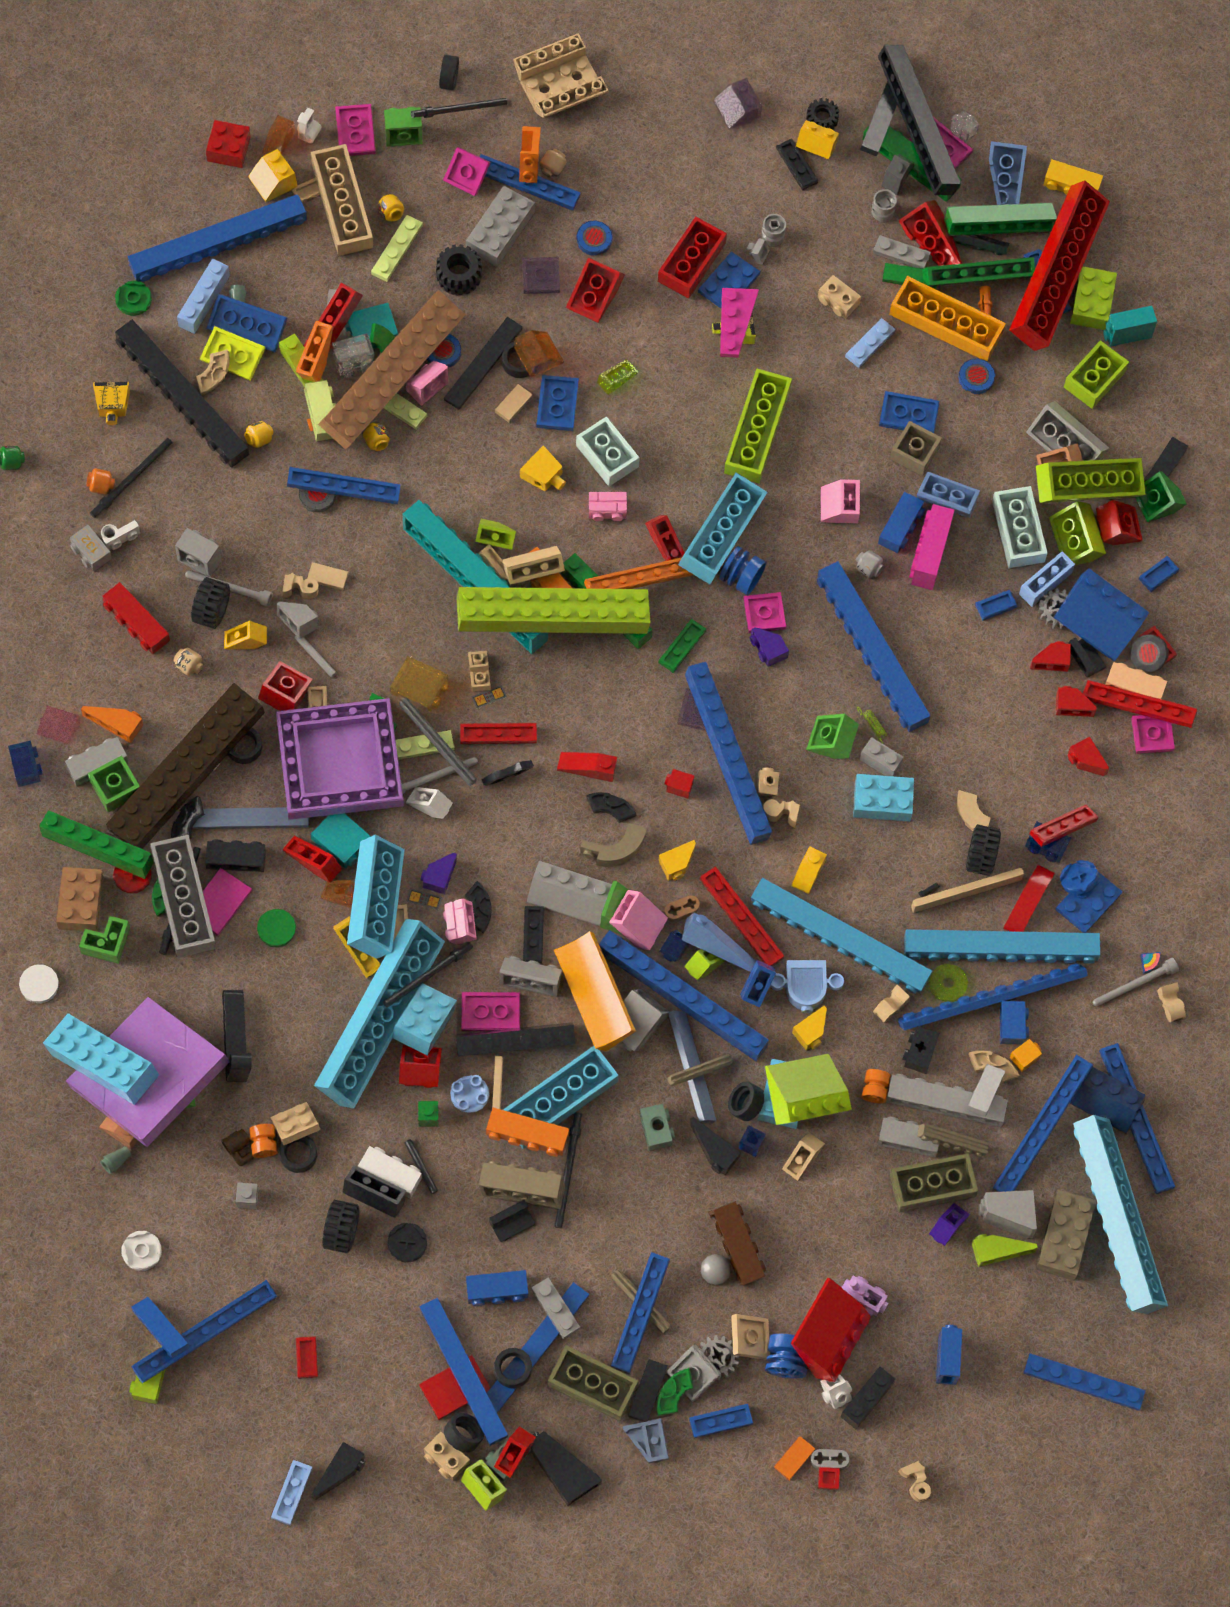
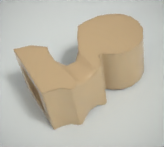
M294 573L285 575L283 598L290 597L294 588H298L304 599H313L318 595L319 586L317 580L313 578L303 580L302 576H297Z
M770 799L764 803L763 809L767 819L772 822H777L783 814H788V823L795 828L800 804H796L794 801H782L779 804L776 800Z
M1178 983L1160 987L1157 992L1159 999L1163 1002L1162 1007L1165 1010L1168 1021L1171 1023L1178 1019H1185L1184 1003L1177 998V992H1179Z
M898 985L891 991V997L883 999L873 1011L883 1023H886L895 1013L899 1012L900 1008L910 1001V996Z
M917 1461L901 1468L898 1471L901 1476L907 1478L912 1475L916 1478V1481L909 1489L912 1498L917 1502L926 1501L931 1494V1488L924 1482L927 1478L925 1467Z

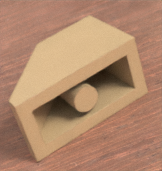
M809 1132L799 1141L782 1170L798 1181L818 1156L825 1143Z

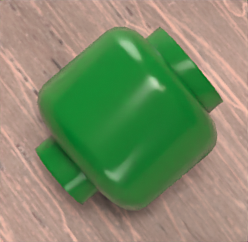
M2 446L0 448L1 469L18 470L21 467V463L25 462L24 452H21L18 446Z

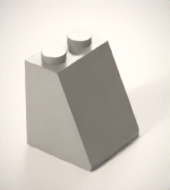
M642 989L631 990L623 1001L636 1032L622 1041L623 1047L629 1051H639L669 1016V1011Z
M1033 1190L986 1192L984 1198L981 1199L978 1210L979 1216H983L984 1223L1026 1239L1033 1238L1037 1230Z

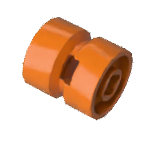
M879 1069L866 1070L864 1082L867 1085L863 1087L861 1098L872 1103H886L888 1094L886 1088L889 1087L891 1074Z
M259 1124L249 1128L250 1140L254 1142L251 1144L253 1157L265 1158L278 1153L277 1142L273 1140L276 1137L273 1124Z

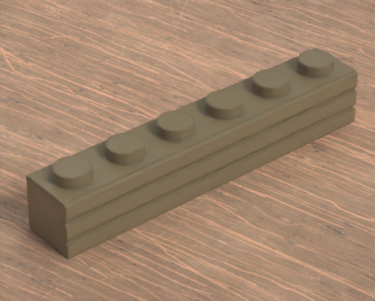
M926 1123L919 1125L917 1137L922 1138L921 1140L942 1144L946 1148L952 1147L956 1151L962 1150L966 1154H975L976 1157L987 1155L989 1142Z

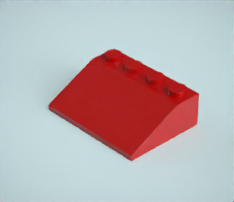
M827 1278L791 1341V1345L815 1378L835 1382L866 1325H868L871 1316L860 1302L831 1278Z

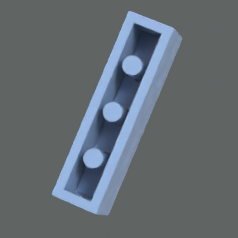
M212 258L177 316L179 327L193 334L196 333L230 277L228 265Z

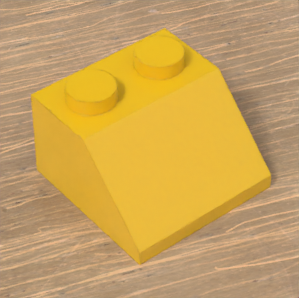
M278 149L261 157L248 176L265 202L298 187L295 172Z

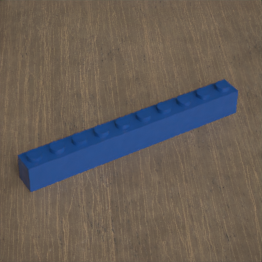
M297 194L127 256L129 266L135 280L145 282L156 275H164L170 270L181 269L186 264L197 263L205 257H213L218 255L219 252L233 250L238 245L249 244L257 238H266L271 233L277 231L282 232L287 227L301 225L304 221H307L306 211Z
M839 561L820 569L816 579L821 589L824 588L828 602L830 604L833 603L836 616L838 619L843 620L846 633L852 635L855 648L857 650L860 649L862 652L864 663L872 669L871 674L874 680L879 681L881 684V691L891 701L890 706L892 710L900 716L899 721L902 727H906L908 732H911L929 723V712Z
M706 662L688 666L685 673L686 680L749 843L752 845L769 839L772 830Z
M609 930L599 943L604 957L686 1012L757 1062L768 1047L769 1040L612 931Z

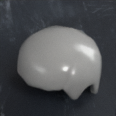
M709 1255L701 1263V1275L710 1284H722L730 1276V1264L722 1255Z

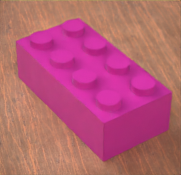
M933 504L932 509L927 510L909 578H912L911 585L933 590L954 509Z

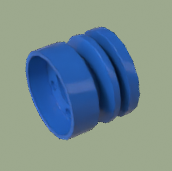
M737 546L726 559L719 580L722 582L727 581L729 586L738 581L736 590L748 596L759 582L767 562L757 556L748 561L750 552L745 551L743 553V548Z
M770 1335L768 1351L774 1355H769L766 1358L768 1363L765 1366V1371L767 1373L782 1378L806 1377L807 1365L791 1345L795 1335Z

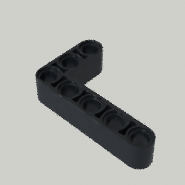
M223 990L224 1053L230 1061L225 1066L226 1082H247L252 1067L251 1053H246L243 990Z

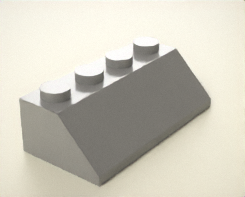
M1056 401L1046 404L1026 431L1028 435L1048 452L1078 443L1083 461L1101 460L1110 449Z
M539 861L526 903L544 906L545 909L600 926L601 914L612 884Z

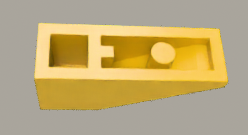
M349 916L333 927L364 976L368 978L377 972L381 964L378 959L347 945L350 925Z

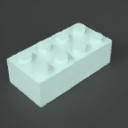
M1031 486L994 492L992 503L1008 568L1044 563L1047 557V549Z

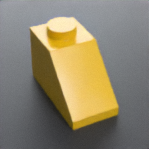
M252 621L224 631V649L226 650L256 649L267 644V627Z
M694 840L659 855V863L668 881L672 879L679 880L686 874L695 851L696 843Z
M809 846L791 886L809 894L825 864L827 854Z
M825 1005L793 1027V1035L806 1051L810 1048L813 1050L822 1043L827 1011Z

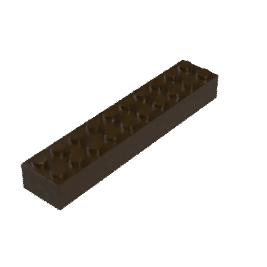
M233 683L106 823L108 830L121 841L143 849L228 755L229 751L237 745L264 715L263 706Z

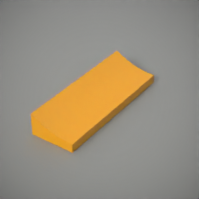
M588 932L579 939L555 949L554 952L595 1049L607 1052L636 1032L595 934Z

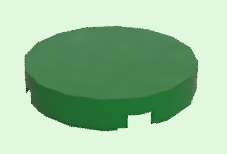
M128 281L117 289L115 294L116 305L126 315H140L146 312L151 305V291L142 282Z
M272 909L261 915L257 924V932L259 938L266 945L282 947L287 945L295 936L296 924L290 913L283 909Z

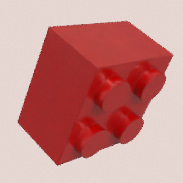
M214 120L206 148L207 161L243 168L251 139L250 127Z

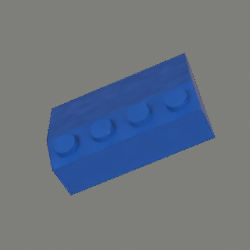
M1088 568L1080 575L1053 618L1109 659L1115 661L1138 631L1149 612Z

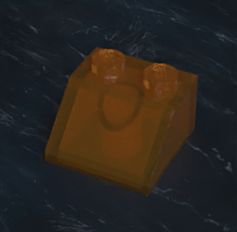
M531 330L515 337L514 348L530 377L564 363L548 332Z

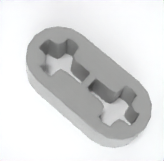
M818 1449L812 1453L810 1461L816 1469L827 1467L840 1468L841 1470L847 1467L849 1455L844 1450ZM821 1454L822 1458H829V1460H824L822 1464H818V1461L814 1460V1458ZM838 1455H842V1458L846 1461L839 1465L838 1461H831V1458L836 1459Z

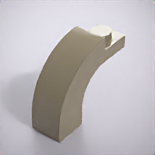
M628 823L624 837L617 844L603 846L583 840L580 853L586 858H597V866L613 867L624 864L635 857L640 851L646 837L647 828Z

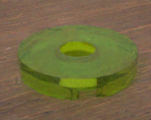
M953 964L938 966L932 972L929 980L931 993L935 998L944 1002L957 1001L958 998L963 997L968 986L965 972ZM951 979L954 985L950 988L945 987L943 981Z

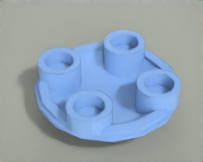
M479 1075L464 1076L453 1082L451 1086V1101L460 1111L467 1113L477 1112L488 1102L490 1096L489 1088Z

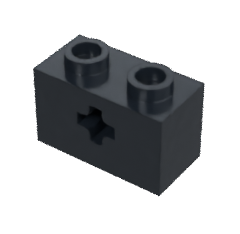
M917 1026L915 1032L911 1031L908 1040L911 1043L910 1050L905 1049L902 1059L906 1061L904 1067L927 1074L940 1033ZM918 1047H922L921 1053L917 1052Z

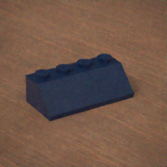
M1092 1067L1070 1104L1092 1116L1096 1115L1110 1119L1112 1127L1126 1134L1141 1109L1146 1095Z

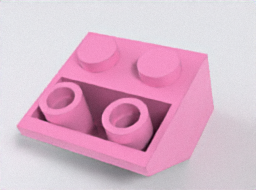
M838 480L822 486L821 522L858 523L860 515V480Z

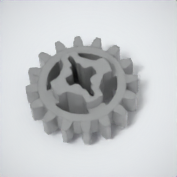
M1058 588L1055 593L1049 590L1048 596L1044 594L1039 603L1038 613H1043L1040 619H1046L1045 625L1051 623L1053 629L1056 625H1059L1060 629L1063 627V624L1053 617L1068 596L1065 589L1062 593L1059 592Z
M715 1335L714 1340L711 1341L707 1337V1344L701 1342L700 1347L702 1349L700 1350L704 1354L708 1349L710 1355L707 1358L725 1378H728V1371L734 1373L735 1369L732 1366L738 1367L739 1363L735 1360L739 1356L733 1355L732 1340L725 1342V1336L718 1340L717 1335ZM714 1353L717 1356H721L720 1361H718V1359H714ZM731 1356V1361L729 1365L726 1366L725 1359Z

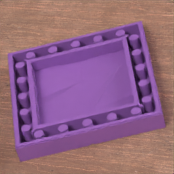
M390 698L276 712L289 820L404 806Z
M147 997L109 1036L110 1039L151 1062L159 1073L157 1079L137 1103L133 1105L77 1070L66 1082L72 1090L148 1147L230 1061L223 1052Z

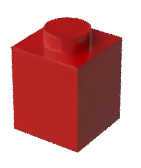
M673 769L671 775L667 774L664 785H667L666 792L688 799L695 775Z

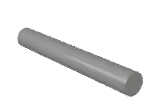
M297 636L294 637L331 678L337 674L304 637L300 639Z

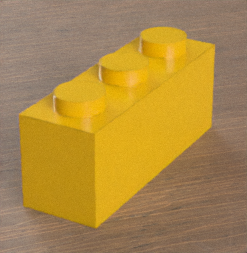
M1051 159L1043 186L1050 190L1064 192L1067 195L1071 185L1086 180L1099 191L1103 175Z

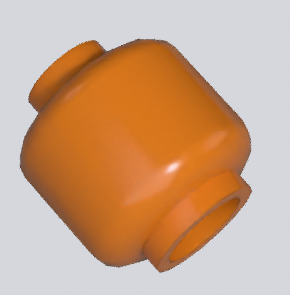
M95 468L92 472L88 473L86 486L93 493L106 495L109 489L113 490L115 479L112 478L110 471Z

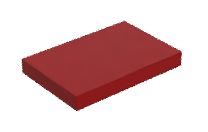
M471 1355L468 1358L487 1393L491 1387ZM450 1367L419 1384L438 1420L468 1404Z

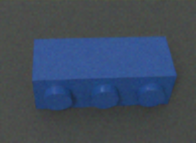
M904 492L879 536L878 544L896 553H899L901 548L904 549L909 540L907 539L908 534H913L917 526L915 523L917 518L921 519L924 514V501Z
M526 1270L466 1276L468 1304H473V1306H483L485 1302L503 1304L505 1300L523 1302L525 1298H528Z

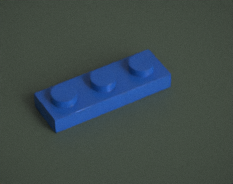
M748 1404L689 1417L694 1439L753 1425Z

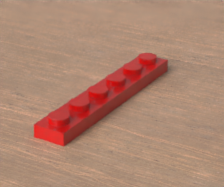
M1087 680L1083 694L1091 702L1192 728L1197 715V709L1090 680Z
M716 866L700 877V881L763 963L774 966L783 960V953Z

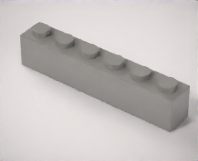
M896 1074L891 1076L886 1102L1002 1127L1008 1100L1002 1096L995 1095L985 1117L967 1110L974 1091H965L964 1088L958 1086L953 1088L946 1087L945 1084L940 1082L933 1084L926 1082L922 1078H915L914 1080L907 1078L906 1075Z

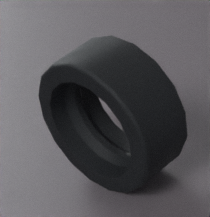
M444 55L439 79L440 89L454 91L459 69L458 56Z
M524 341L510 343L502 353L504 371L514 378H524L531 375L537 366V353L535 349ZM522 351L530 356V363L526 367L516 368L509 363V356L514 352Z
M253 728L246 735L252 737L255 741L254 750L249 754L242 755L237 754L234 749H231L228 756L234 762L249 764L257 760L261 755V736Z
M744 1081L738 1084L733 1089L728 1100L729 1112L743 1121L754 1119L760 1113L764 1104L763 1090L751 1082ZM750 1094L747 1105L742 1109L744 1100Z
M308 1135L286 1145L281 1143L279 1149L280 1160L287 1170L294 1173H304L310 1170L316 1163L317 1148L313 1139ZM295 1142L304 1143L310 1149L309 1159L302 1164H294L287 1157L288 1147Z
M518 1348L503 1350L494 1362V1374L497 1381L508 1388H519L525 1385L532 1374V1362L529 1355L524 1350ZM518 1357L524 1362L525 1371L520 1378L511 1380L503 1375L501 1365L506 1358Z
M460 1412L454 1414L444 1427V1435L448 1443L461 1452L469 1453L474 1451L484 1439V1433L476 1418L467 1413ZM456 1426L468 1431L472 1439L463 1436Z

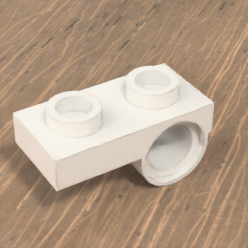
M307 108L305 113L302 112L297 120L299 122L297 131L299 139L313 143L322 126L313 120L314 110Z
M135 520L120 529L108 524L101 530L103 543L109 550L119 548L122 543L127 540H134L140 534L139 526ZM109 534H114V537L107 538L106 536Z

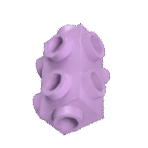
M853 1275L851 1280L846 1279L842 1286L846 1292L865 1307L870 1316L873 1314L877 1316L879 1312L883 1314L889 1304L885 1302L888 1297L885 1294L886 1292L877 1286L875 1288L872 1287L863 1277H855ZM875 1300L876 1306L870 1304L869 1301Z

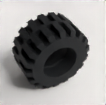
M455 244L452 245V248H445V252L441 251L436 260V276L440 287H444L446 292L450 290L453 295H455V292H458L459 295H463L462 292L468 294L470 289L474 291L476 285L479 286L480 279H482V262L475 250L471 251L469 246L465 248L462 244L459 247H456ZM456 265H463L469 270L464 274H454L449 269Z
M206 577L200 583L192 605V622L213 629L217 628L224 617L229 602L230 586L228 583Z
M979 824L975 826L966 861V870L968 872L990 876L993 873L1001 839L1000 829Z
M333 1200L327 1213L323 1231L322 1244L324 1249L348 1253L351 1250L359 1221L360 1210L358 1204Z

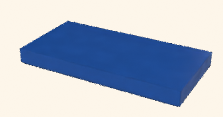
M218 294L206 329L213 330L214 326L265 346L266 350L276 353L288 318Z

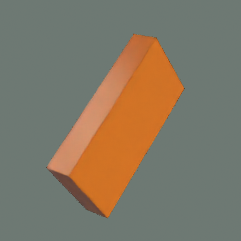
M799 1436L774 1468L790 1481L815 1451V1448Z

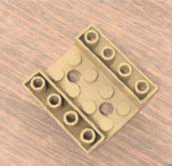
M579 33L513 59L520 83L535 112L543 118L609 92L601 76L597 77L586 56V46ZM575 74H579L582 76V78L580 80H574L572 76ZM542 87H547L549 89V92L542 93L540 89Z

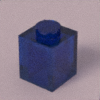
M678 930L670 933L659 951L670 962L680 960L690 945L682 940L683 934Z
M748 1125L739 1142L738 1149L756 1157L765 1141L766 1133Z

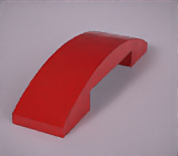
M1037 865L1003 927L1004 930L1024 932L1033 912L1054 877V872Z

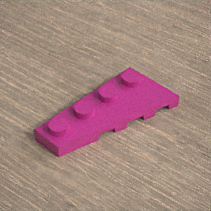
M722 288L720 357H739L759 289Z

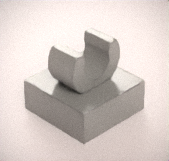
M760 238L756 244L749 243L746 248L750 250L749 255L753 256L755 262L763 265L770 251L766 241Z

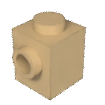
M762 768V770L756 772L755 789L758 796L774 797L777 795L779 772H774L773 768Z

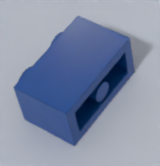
M756 960L740 993L742 1000L760 1007L776 974L775 968Z
M1024 1001L1001 1002L1000 1044H1023L1026 1038H1029V1027H1026V1020L1029 1018V1008H1025Z

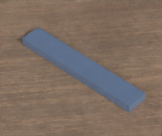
M287 807L203 809L205 815L196 821L193 829L308 828L309 818L289 820Z
M674 1010L669 1012L668 1015L684 1070L699 1065L700 1061L686 1012ZM704 1075L689 1080L688 1085L698 1120L701 1123L717 1121Z

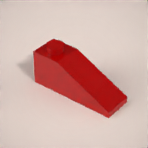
M659 515L645 523L652 540L665 561L683 557L685 553L667 515Z
M561 752L557 771L613 782L617 757L601 753Z
M295 835L282 849L313 874L329 883L342 870L333 855Z

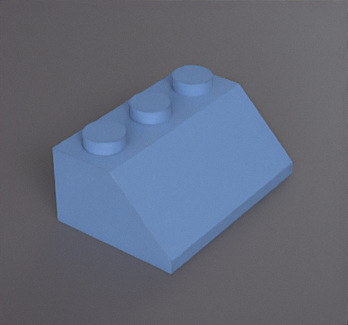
M927 472L917 493V498L925 503L954 509L955 513L970 518L980 490Z

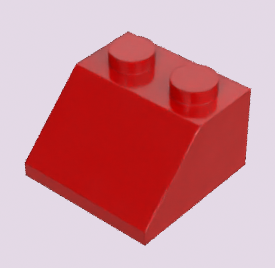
M1111 500L1096 508L1097 521L1100 526V535L1103 542L1111 545H1120L1143 541L1134 506Z
M279 661L262 684L258 699L279 711L297 709L313 679Z
M403 1045L399 1084H404L405 1086L418 1085L426 1088L438 1087L442 1048L432 1047L429 1054L425 1055L407 1045Z

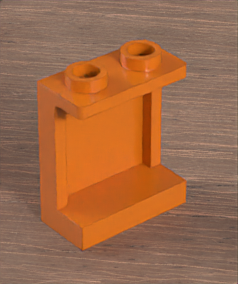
M522 127L519 182L537 183L541 127Z

